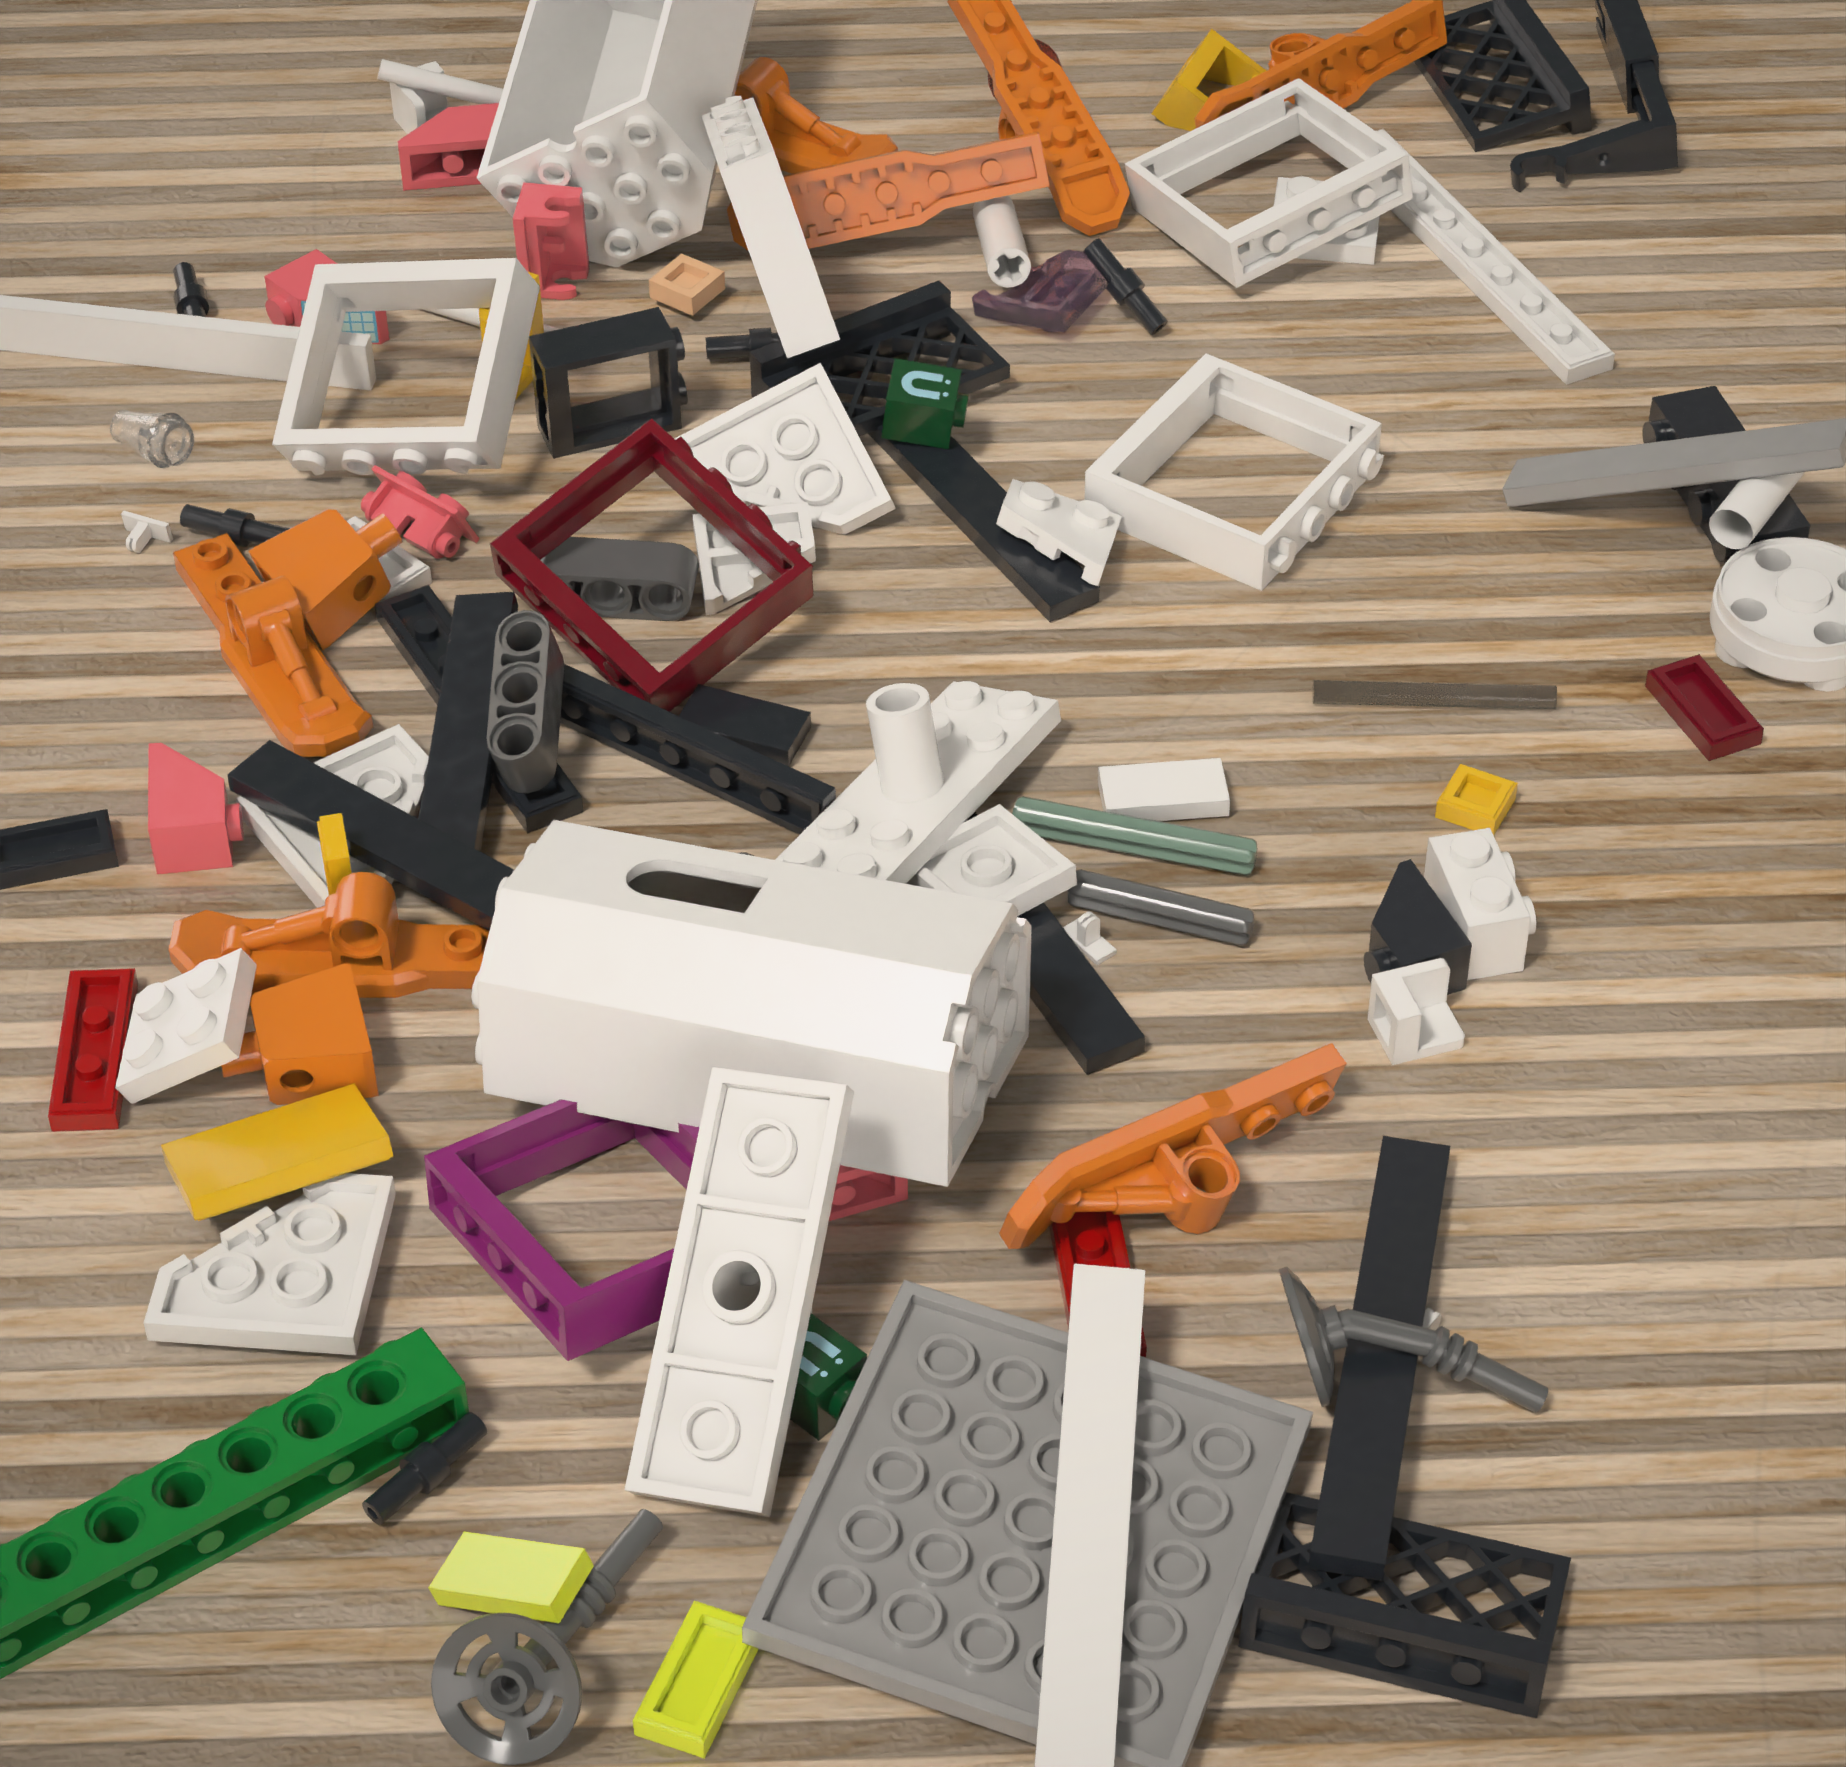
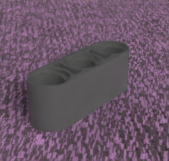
M569 537L541 559L548 568L600 617L674 621L684 617L690 611L699 569L698 558L691 549L681 544L670 542Z
M531 610L514 612L506 617L498 626L495 636L487 727L488 749L503 781L513 791L527 794L539 791L547 786L555 775L564 677L563 655L549 622L542 614Z

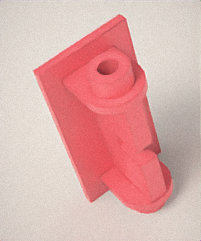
M376 465L371 469L381 481V484L375 492H368L361 501V510L365 512V517L369 522L383 513L394 525L399 535H401L409 523L414 521L403 537L408 543L437 559L453 557L460 547L461 536L475 543L479 541L480 538L465 520L469 512L458 501L444 493H441L438 498L431 496L418 480L404 471H399L394 476Z

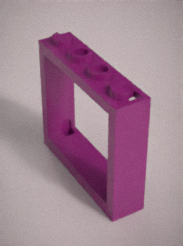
M561 1099L424 1155L429 1209L567 1361H570L660 1321L674 1248L581 1288L496 1196L634 1138L687 1190L699 1127L678 1123V1133L577 1112V1102Z

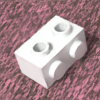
M1490 828L1429 837L1424 878L1472 943L1467 980L1523 971L1528 935L1534 934L1536 930V915L1529 896H1521L1515 883V869L1510 854L1507 851H1500Z

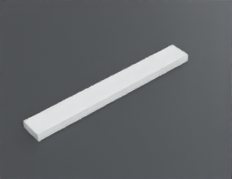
M1384 129L1376 131L1408 153ZM1408 153L1413 199L1391 209V211L1566 385L1612 370L1615 353Z
M0 295V350L287 381L300 327ZM341 331L328 386L371 391L376 381L371 335Z
M1074 1264L1034 1767H1114L1145 1270Z

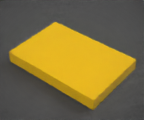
M355 1083L161 1145L166 1166L195 1221L220 1215L394 1157L389 1135Z

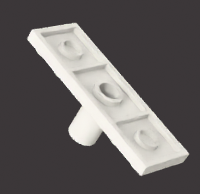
M953 681L931 704L928 691L917 684L899 683L878 689L866 701L876 759L775 860L907 884L945 844L959 826L984 803L1061 722L1058 700L1033 696L1026 691H1005L983 687L971 681Z
M712 1067L625 1491L634 1495L770 1517L854 1091L849 1086Z

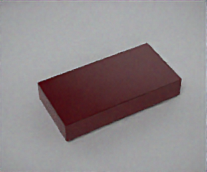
M1700 654L1647 671L1645 687L1708 761L1761 745L1764 732L1762 725Z

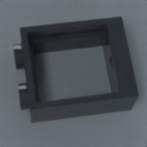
M659 307L529 336L537 427L553 459L619 444L651 418L666 432L682 429L681 406L688 403V395L683 376L678 372V361L685 359V348L678 327L670 328ZM648 352L651 389L571 407L568 381L569 370Z

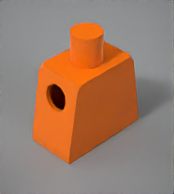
M328 509L255 546L248 552L264 582L279 576H285L290 581L302 609L306 631L319 647L325 650L389 593L391 584L379 558L400 545L402 539L394 525L383 513L355 531L337 510Z
M350 963L340 964L255 992L251 996L250 1008L255 1031L244 1033L239 1058L221 1065L224 1078L263 1070L269 1100L276 1105L291 1104L354 1083L364 1098L379 1096L372 1049Z

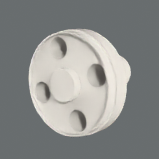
M1783 537L1753 543L1731 556L1723 566L1716 581L1710 609V624L1716 638L1714 650L1717 656L1731 666L1750 668L1759 674L1780 681L1804 683L1806 686L1818 691L1829 692L1844 688L1846 686V549L1815 539Z

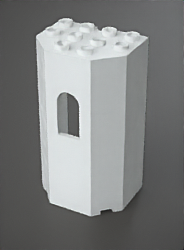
M530 0L477 179L512 217L514 216L523 182L581 187L583 190L589 261L618 268L701 231L718 165L701 115L712 112V107L726 103L725 98L735 96L758 0Z
M553 820L537 842L531 843L527 847L523 860L509 877H504L499 884L495 899V912L482 963L473 983L472 1005L475 1009H479L480 1033L475 1047L476 1062L482 1065L484 1093L545 1106L561 1099L577 1102V1112L679 1133L678 1123L700 1128L712 1067L845 1084L854 1091L840 1165L948 1187L983 1122L987 1098H996L1029 1037L1031 924L1027 919L1018 918L1019 910L1013 903Z

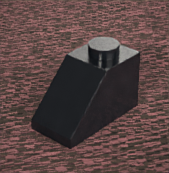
M1409 859L1400 862L1371 924L1369 951L1364 954V968L1368 980L1371 983L1372 974L1444 958L1450 968L1447 995L1465 990L1472 943L1413 861Z

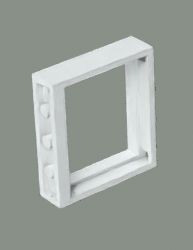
M1299 78L1125 163L1132 208L1236 288L1413 199L1408 153ZM1294 95L1295 104L1289 101L1284 102V99ZM1299 135L1305 137L1348 168L1229 229H1225L1180 195Z
M741 96L725 98L726 103L712 107V112L701 116L786 357L790 358L840 340L778 160L754 98L743 100Z
M517 258L316 264L272 445L291 463L293 468H296L298 471H312L316 476L324 474V471L346 470L359 475H371L374 473L371 470L374 465L383 470H399L416 475L423 474L426 470L450 469L462 474H468L469 469H500L540 286ZM490 308L464 426L318 429L346 312Z
M1206 353L1085 471L1084 500L1098 502L1104 505L1110 512L1121 515L1122 518L1117 530L1262 591L1279 572L1285 573L1289 569L1295 555L1308 541L1314 542L1320 536L1325 523L1337 510L1343 511L1349 505L1354 492L1366 480H1372L1378 474L1384 455L1379 454L1382 423ZM1213 414L1331 461L1262 535H1258L1142 486Z

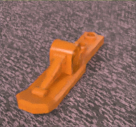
M948 0L949 6L993 79L994 95L1001 106L998 122L999 139L1039 132L1050 186L1048 188L1051 191L1062 221L1088 236L1118 228L1129 200V188L1117 159L1062 67L1040 50L1011 0Z
M1413 0L1352 33H1338L1326 40L1306 33H1291L1276 38L1269 45L1271 61L1268 63L1269 70L1242 84L1212 93L1194 118L1196 128L1298 78L1344 109L1358 101L1374 82L1447 44L1443 0ZM1294 95L1284 99V102L1289 101L1295 104Z
M756 58L740 72L735 96H741L743 100L754 98L782 171L793 174L898 151L895 142L886 134L861 135L820 121L818 115L790 96L788 76L783 67L771 58Z
M1039 132L935 154L900 150L783 176L808 249L919 226L947 208L1050 187ZM730 202L727 207L733 241L748 250L732 203Z
M227 533L212 539L202 540L195 545L173 552L177 572L220 633L222 658L286 749L301 757H326L364 740L373 728L372 715L357 703L306 631L298 597L290 581L285 576H279L262 583Z
M355 872L340 880L337 885L336 894L329 895L325 899L324 906L281 919L239 918L219 912L203 910L177 920L173 926L169 954L171 962L184 974L193 970L205 960L217 959L242 948L257 964L251 996L255 992L340 964L350 963L359 998H398L427 989H472L475 977L480 970L489 930L480 925L416 924L399 920L396 897L392 885L384 877L375 873Z
M1330 1043L1230 1087L1200 1093L1062 1152L1025 1189L1008 1212L999 1235L1009 1249H1022L1029 1247L1053 1222H1068L1072 1219L1075 1212L1112 1211L1114 1215L1163 1213L1175 1227L1187 1233L1200 1234L1209 1232L1218 1225L1240 1182L1238 1166L1224 1144L1245 1135L1249 1140L1257 1139L1271 1131L1280 1120L1300 1112L1302 1116H1309L1318 1112L1333 1099L1335 1095L1333 1088L1347 1063L1335 1046Z

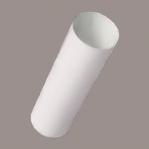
M1007 195L975 202L973 217L991 280L998 286L1005 288L1022 284L1028 278L1031 271V263L1012 199Z
M1805 472L1740 480L1710 517L1709 527L1714 538L1723 546L1731 549L1747 547Z

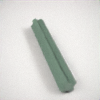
M1024 796L1017 799L1012 812L1016 818L1041 838L1244 876L1252 873L1257 859V841L1242 836Z

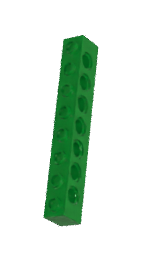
M421 1327L398 1340H391L382 1344L373 1353L334 1373L320 1376L311 1385L275 1404L255 1410L246 1419L207 1439L193 1442L179 1454L140 1474H133L124 1478L115 1487L81 1505L57 1513L48 1522L8 1543L0 1544V1679L400 1466V1460L421 1442L432 1444L469 1412L465 1382Z

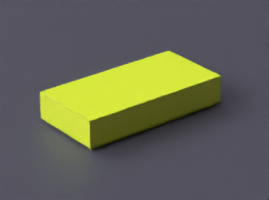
M463 1532L428 1589L437 1604L441 1606L487 1613H512L534 1620L560 1623L594 1565L585 1548Z
M695 1600L693 1601L633 1719L635 1736L705 1759L759 1649L742 1643V1626L746 1617Z

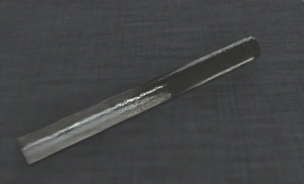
M1313 680L1312 703L1556 709L1557 686Z

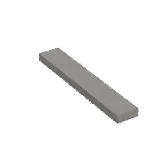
M1846 418L1517 459L1502 490L1507 506L1516 507L1842 468L1846 463Z

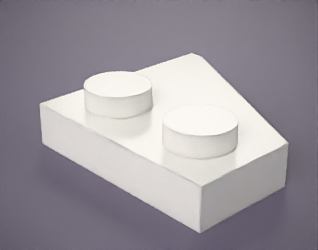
M1012 479L996 524L1017 538L1028 541L1036 550L1052 560L1059 558L1061 551L1085 565L1081 578L1089 584L1098 586L1122 516L1110 512L1104 505L1090 500L1077 501L1056 494L1050 487L1042 483H1024Z
M808 502L759 507L769 518L775 532L787 543L793 540L801 545V555L808 562L813 563L816 561L815 542ZM692 514L706 615L716 614L762 590L773 582L701 514Z

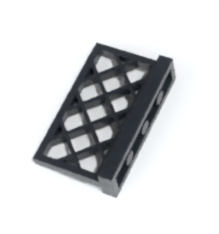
M1491 0L1445 15L1447 44L1414 61L1475 152L1561 124H1565L1572 135L1592 129L1589 86L1526 0ZM1488 20L1492 24L1487 32L1468 29L1470 26ZM1458 43L1477 46L1473 53L1454 50ZM1491 48L1510 51L1506 59L1487 56ZM1443 64L1463 67L1459 74L1439 71ZM1476 70L1496 73L1493 80L1472 77ZM1510 75L1530 79L1526 86L1505 83ZM1462 91L1483 94L1478 102L1458 98ZM1495 97L1516 100L1512 108L1492 105ZM1529 103L1550 106L1549 109L1537 113L1525 111ZM1481 119L1502 122L1501 125L1479 131L1477 128Z
M940 280L835 319L834 323L840 340L790 358L786 357L781 340L750 351L751 396L753 398L821 363L835 392L853 395L851 403H841L859 437L876 431L877 427L883 425L885 405L882 407L861 405L864 397L884 400L887 398L889 383L871 381L873 373L891 375L894 363L893 357L903 353H910L908 361L914 362L919 361L920 355L949 358L946 366L943 367L962 370L958 393L970 394L1010 378V364L951 308V291ZM951 334L956 337L955 342L940 340ZM959 360L982 363L984 367L977 370L956 368ZM857 371H863L860 379L844 377Z
M1286 1492L1255 1573H1251L1246 1588L1238 1647L1533 1718L1538 1717L1571 1557L1393 1517L1389 1543H1392L1400 1553L1387 1557L1383 1581L1349 1575H1341L1331 1579L1325 1571L1308 1569L1312 1542L1302 1545L1287 1528L1289 1520L1315 1526L1319 1500ZM1446 1556L1465 1560L1473 1570L1449 1579L1434 1561ZM1299 1569L1311 1583L1312 1587L1276 1579L1275 1577ZM1415 1569L1430 1587L1405 1596L1390 1578ZM1522 1573L1551 1581L1548 1587L1523 1596L1507 1578ZM1372 1586L1386 1604L1349 1596V1594ZM1488 1586L1504 1604L1480 1614L1464 1595ZM1445 1603L1460 1621L1421 1612ZM1544 1610V1612H1543V1617H1542L1538 1612H1541V1611ZM1519 1620L1535 1639L1496 1629Z

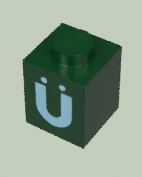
M895 358L886 398L881 438L949 449L952 428H964L969 394L958 393L962 370Z
M810 1313L790 1420L819 1441L836 1427L867 1360V1354L812 1313Z

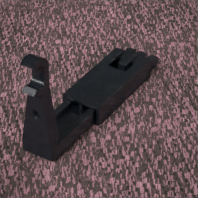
M1595 0V9L1598 17H1596V29L1627 114L1636 112L1638 121L1562 146L1517 155L1510 163L1511 184L1516 191L1521 192L1526 187V176L1544 172L1555 173L1556 181L1565 184L1568 175L1659 171L1678 167L1676 122L1659 80V55L1638 0Z

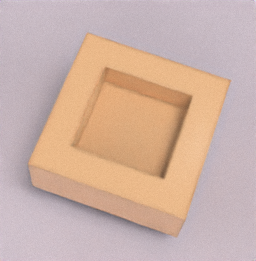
M682 253L649 279L650 298L692 316L725 290V272Z

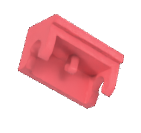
M523 182L513 216L517 259L528 272L539 275L541 298L556 300L572 299L577 296L576 286L571 284L561 285L555 283V281L560 278L578 280L587 279L590 267L583 190L581 187Z

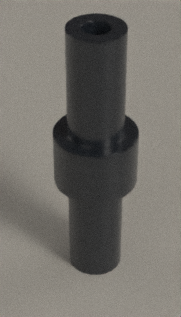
M1100 238L1091 242L1084 249L1083 253L1109 283L1106 287L1107 291L1120 306L1126 304L1151 335L1159 332L1168 323V320L1143 291L1145 287L1143 281L1131 267L1125 269Z
M187 262L177 264L173 269L177 287L173 298L177 314L206 317L209 311V304L205 289L197 282L193 265Z
M771 327L749 329V334L705 337L707 359L749 357L750 351L780 341L778 332H771Z
M186 504L180 515L181 526L219 536L227 533L234 544L241 547H247L249 543L259 545L290 529L257 521L252 513L231 508L223 513Z
M468 1412L432 1444L421 1442L400 1460L401 1470L362 1503L367 1516L376 1524L382 1525L419 1492L429 1494L451 1475L450 1465L487 1434V1428L483 1421L476 1414Z

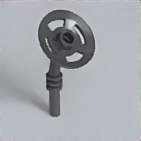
M1288 1267L1279 1269L1321 1407L1330 1405L1335 1376L1334 1350L1348 1347L1346 1339L1349 1338L1423 1356L1422 1364L1431 1368L1437 1363L1436 1370L1446 1375L1451 1371L1452 1379L1460 1382L1467 1378L1535 1413L1543 1406L1548 1395V1387L1478 1353V1344L1470 1340L1464 1344V1337L1455 1333L1449 1338L1450 1330L1443 1326H1440L1435 1331L1349 1308L1337 1312L1335 1305L1321 1309L1297 1275Z
M641 1509L596 1561L560 1623L545 1621L544 1624H541L536 1620L518 1614L492 1613L466 1622L445 1641L433 1666L431 1678L432 1697L441 1723L460 1746L486 1761L504 1765H518L545 1757L558 1748L567 1738L580 1713L582 1683L577 1664L565 1644L580 1627H591L595 1622V1615H601L605 1610V1603L612 1602L616 1597L614 1586L662 1531L663 1524L655 1514L646 1509ZM518 1633L531 1638L524 1647L518 1646ZM487 1634L492 1642L483 1646L474 1655L466 1673L456 1672L458 1662L466 1647L478 1637ZM498 1653L502 1660L488 1675H482L481 1670L487 1658ZM554 1658L559 1668L547 1670V1665ZM537 1689L544 1691L539 1705L526 1713L524 1703ZM476 1696L488 1713L500 1720H504L505 1726L502 1738L490 1734L479 1727L468 1716L461 1702ZM555 1696L563 1698L562 1707L555 1722L544 1732L532 1737L530 1726L539 1722L547 1714L555 1700Z

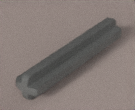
M1082 869L1076 870L1077 885L1068 889V903L1073 907L1238 946L1246 945L1253 932L1254 912L1249 908Z

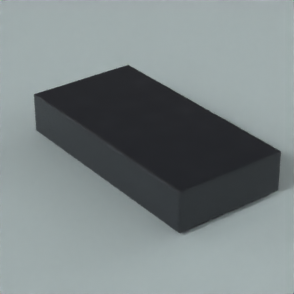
M701 684L697 685L679 715L686 720L787 766L791 764L811 729V712Z
M108 809L0 829V890L119 867Z

